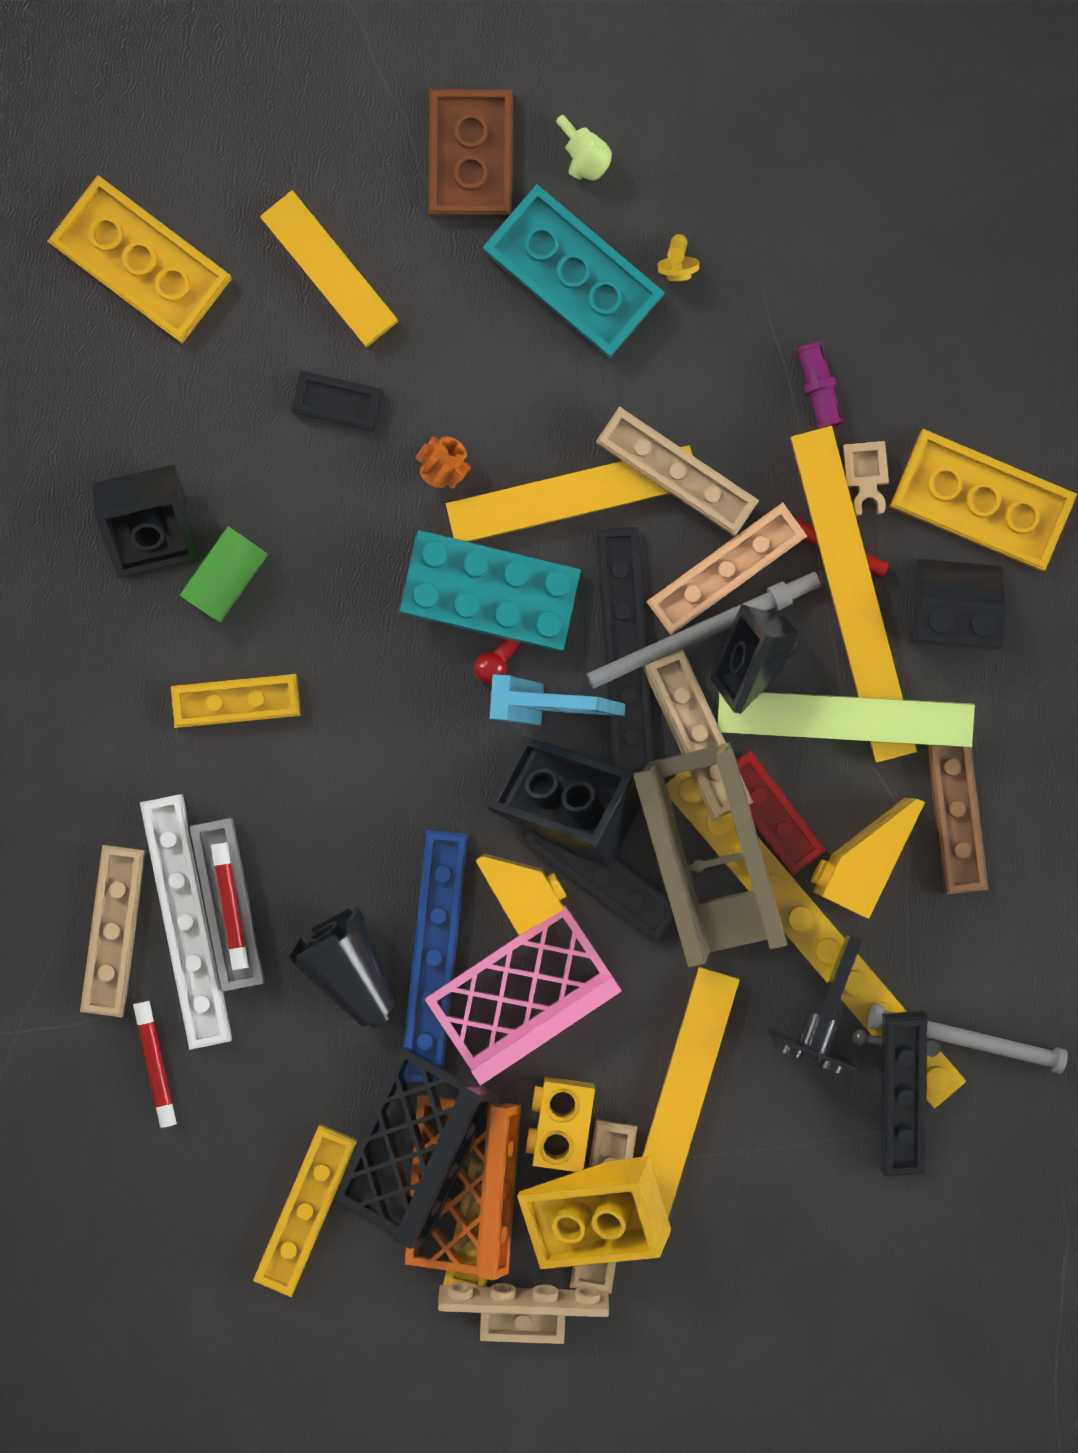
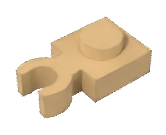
M885 441L842 445L843 470L848 488L857 487L858 495L855 496L852 502L855 516L862 515L861 505L865 499H871L875 502L877 515L883 514L886 502L883 495L877 491V485H887L889 483Z

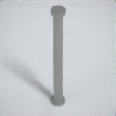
M874 1003L868 1015V1028L879 1030L882 1027V1013L895 1012L886 1011L883 1005ZM928 1021L927 1038L1047 1066L1050 1067L1051 1072L1058 1074L1063 1073L1067 1064L1068 1053L1063 1048L1056 1047L1054 1050H1049Z

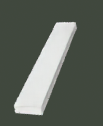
M183 794L140 802L189 1050L232 1041L225 1000L221 990Z

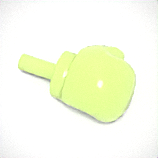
M561 115L557 118L556 122L570 138L565 149L573 158L569 167V174L578 180L582 178L591 181L598 180L610 165L612 158L611 149L607 143L590 132L588 128L576 130L564 115Z

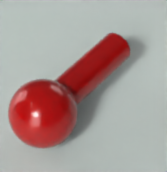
M503 639L494 652H486L480 655L474 665L475 675L478 680L484 684L492 685L493 674L506 675L508 670L507 661L521 643Z

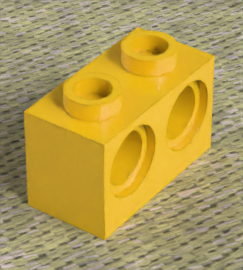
M545 1076L543 1087L535 1086L531 1111L539 1112L537 1129L529 1128L525 1152L533 1154L532 1166L572 1172L584 1169L595 1093L594 1083ZM560 1092L570 1094L575 1101L573 1108L566 1113L556 1112L550 1105V1101L555 1094ZM555 1134L564 1136L569 1143L566 1151L558 1155L549 1153L544 1146L546 1139Z

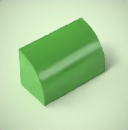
M228 526L179 596L221 623L268 554Z

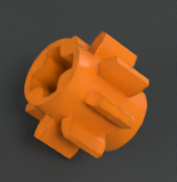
M433 436L428 444L425 443L415 458L423 463L420 467L422 479L435 488H444L446 485L454 488L459 481H462L471 468L468 463L464 462L467 457L465 447L458 440L448 436L442 437L440 440Z

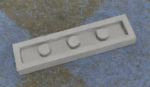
M233 818L190 826L221 990L223 992L263 984L265 979ZM228 842L249 964L248 968L232 970L211 850V845Z

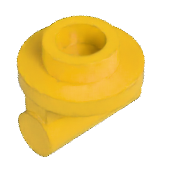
M681 234L673 236L667 255L668 258L659 261L657 264L658 272L666 275V278L670 281L688 280L692 277V273L699 270L698 259L685 257L688 241Z

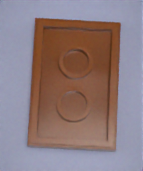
M429 89V217H509L512 213L513 89Z

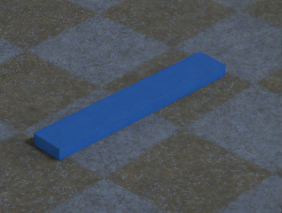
M426 830L403 1047H408L444 1067L447 1033L425 1001V998L453 980L469 834ZM452 992L437 1001L448 1016L450 1014ZM409 1061L403 1073L405 1082L425 1084L420 1067ZM432 1074V1077H433V1080H434V1081L440 1079V1078H438V1077H436L435 1075Z

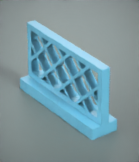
M493 674L490 719L526 725H541L542 711L625 716V704L593 696L544 693L543 683L510 675Z

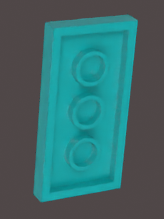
M538 184L535 185L482 247L483 252L609 359L665 293Z
M418 530L414 540L398 614L562 652L565 646L581 569Z

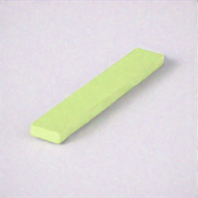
M761 692L741 714H738L731 710L719 693L718 727L723 733L972 747L975 704Z

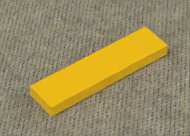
M293 190L260 216L261 220L366 348L398 323L395 315Z
M319 1124L255 1274L254 1282L292 1297L358 1139Z

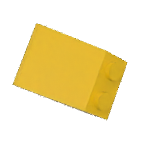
M916 798L902 799L832 853L828 861L822 859L811 879V882L816 884L813 892L869 919L925 802Z
M650 1156L607 1161L525 1189L517 1195L540 1269L660 1258L671 1232Z

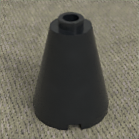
M348 908L330 916L311 929L314 934L306 944L300 938L288 950L287 956L291 962L360 1026L370 1024L372 1028H376L392 1017L391 1009L395 1006L396 1002L364 916L359 908H355L353 912Z

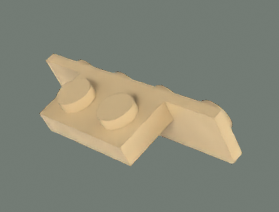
M453 1282L449 1285H440L438 1310L444 1312L481 1313L480 1341L564 1344L565 1316L608 1317L609 1296L608 1291H600L592 1286H581L576 1288V1290L557 1289L555 1286L545 1284L537 1285L534 1288H515L507 1283H497L491 1287L472 1286L467 1282Z

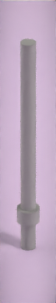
M812 572L790 583L785 584L782 581L767 588V593L743 603V605L763 611H768L772 608L778 611L792 605L793 599L821 587V582L818 575ZM741 604L587 673L586 675L593 689L732 627Z

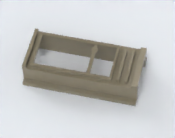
M730 742L650 761L643 771L634 772V780L688 967L705 964L710 952L768 940L770 949L787 946L783 925ZM718 764L742 852L706 861L697 859L693 864H689L664 777ZM745 859L753 887L752 891L699 902L691 871L702 872L707 867Z

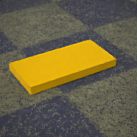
M99 175L96 176L47 241L181 344L184 343L232 279L230 274Z
M922 429L889 508L1040 572H1044L1077 494Z

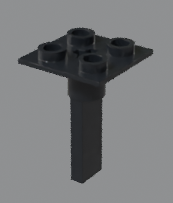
M846 934L817 1012L808 1010L798 1039L768 1029L767 1033L776 1041L774 1046L778 1047L779 1051L799 1059H803L805 1053L815 1056L813 1061L819 1063L820 1067L841 1075L845 1068L857 1071V1067L847 1058L831 1053L830 1049L840 1022L833 1019L863 941L862 939Z

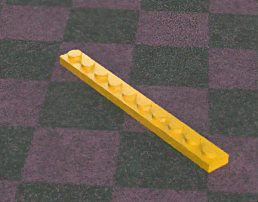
M690 771L678 773L666 783L670 800L719 857L742 852L732 813L712 821ZM758 837L784 933L828 984L845 938ZM745 859L725 863L748 891H752L753 887ZM857 954L841 1000L871 1035L882 1037V1027L879 1030L868 1028L867 1022L871 1006L874 1003L884 1006V1010L895 1013L907 1011ZM941 1051L934 1057L927 1055L926 1100L935 1109L967 1082Z

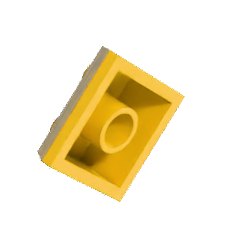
M486 853L476 859L477 864L518 935L564 910L560 900L567 896L554 873L546 876L542 868Z

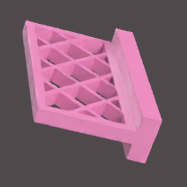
M565 905L563 906L564 910L520 934L425 998V1001L470 1067L480 1086L622 991ZM562 917L572 930L569 949L545 944L548 927ZM542 931L540 943L528 941ZM576 938L586 952L574 950ZM520 945L539 948L534 972L509 967L514 949ZM543 949L568 954L563 978L539 973ZM507 955L505 966L493 964ZM572 956L590 958L599 973L586 982L568 979ZM486 968L503 971L499 995L474 991L477 974ZM508 973L533 977L528 1001L504 997ZM472 978L470 990L459 988L460 985ZM537 978L562 983L558 1001L550 1006L533 1002ZM567 984L578 986L576 989L565 995ZM450 992L468 995L464 1019L446 1015L437 1001ZM473 996L498 1001L493 1025L468 1020ZM502 1002L527 1007L522 1025L516 1029L498 1026ZM531 1008L543 1010L529 1019ZM451 1022L463 1024L461 1035L458 1034ZM467 1025L492 1030L489 1047L475 1056L472 1055L464 1043ZM496 1031L508 1033L494 1043Z

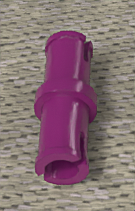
M815 342L798 348L796 353L799 356L806 380V385L803 386L805 395L811 398L818 429L829 426L835 428L844 424L845 421L842 418L834 390L838 386L835 377L830 376L822 342Z

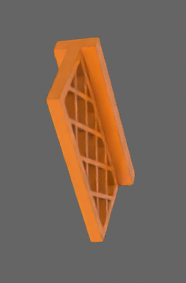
M420 1095L417 1097V1119L429 1115V1106H431L429 1096ZM439 1097L443 1110L453 1107L457 1100ZM491 1103L487 1112L486 1131L479 1138H475L469 1152L470 1154L472 1151H475L483 1161V1174L473 1182L462 1167L458 1177L467 1188L453 1200L450 1197L448 1198L439 1217L440 1220L450 1211L463 1231L448 1242L439 1228L435 1226L432 1235L442 1249L433 1257L418 1255L419 1247L412 1249L406 1247L405 1265L478 1275V1278L496 1280L509 1274L521 1105L511 1103ZM428 1121L418 1124L425 1148L436 1145L440 1132L437 1134ZM428 1136L430 1138V1141L426 1144ZM484 1141H485V1150H484V1148L481 1146V1144H482ZM418 1157L413 1158L411 1185L419 1183L423 1175ZM481 1183H482V1191H480L479 1188H478V1186H479ZM415 1190L410 1191L412 1197ZM470 1193L480 1204V1216L471 1224L456 1206ZM479 1225V1231L477 1234V1232L474 1229ZM467 1235L477 1247L476 1264L463 1262L453 1248ZM447 1254L451 1260L440 1258Z

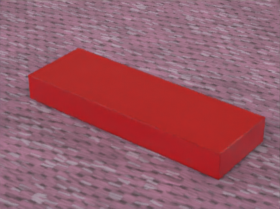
M749 750L736 761L740 775L753 803L749 804L754 826L790 874L794 876L827 850L752 751Z

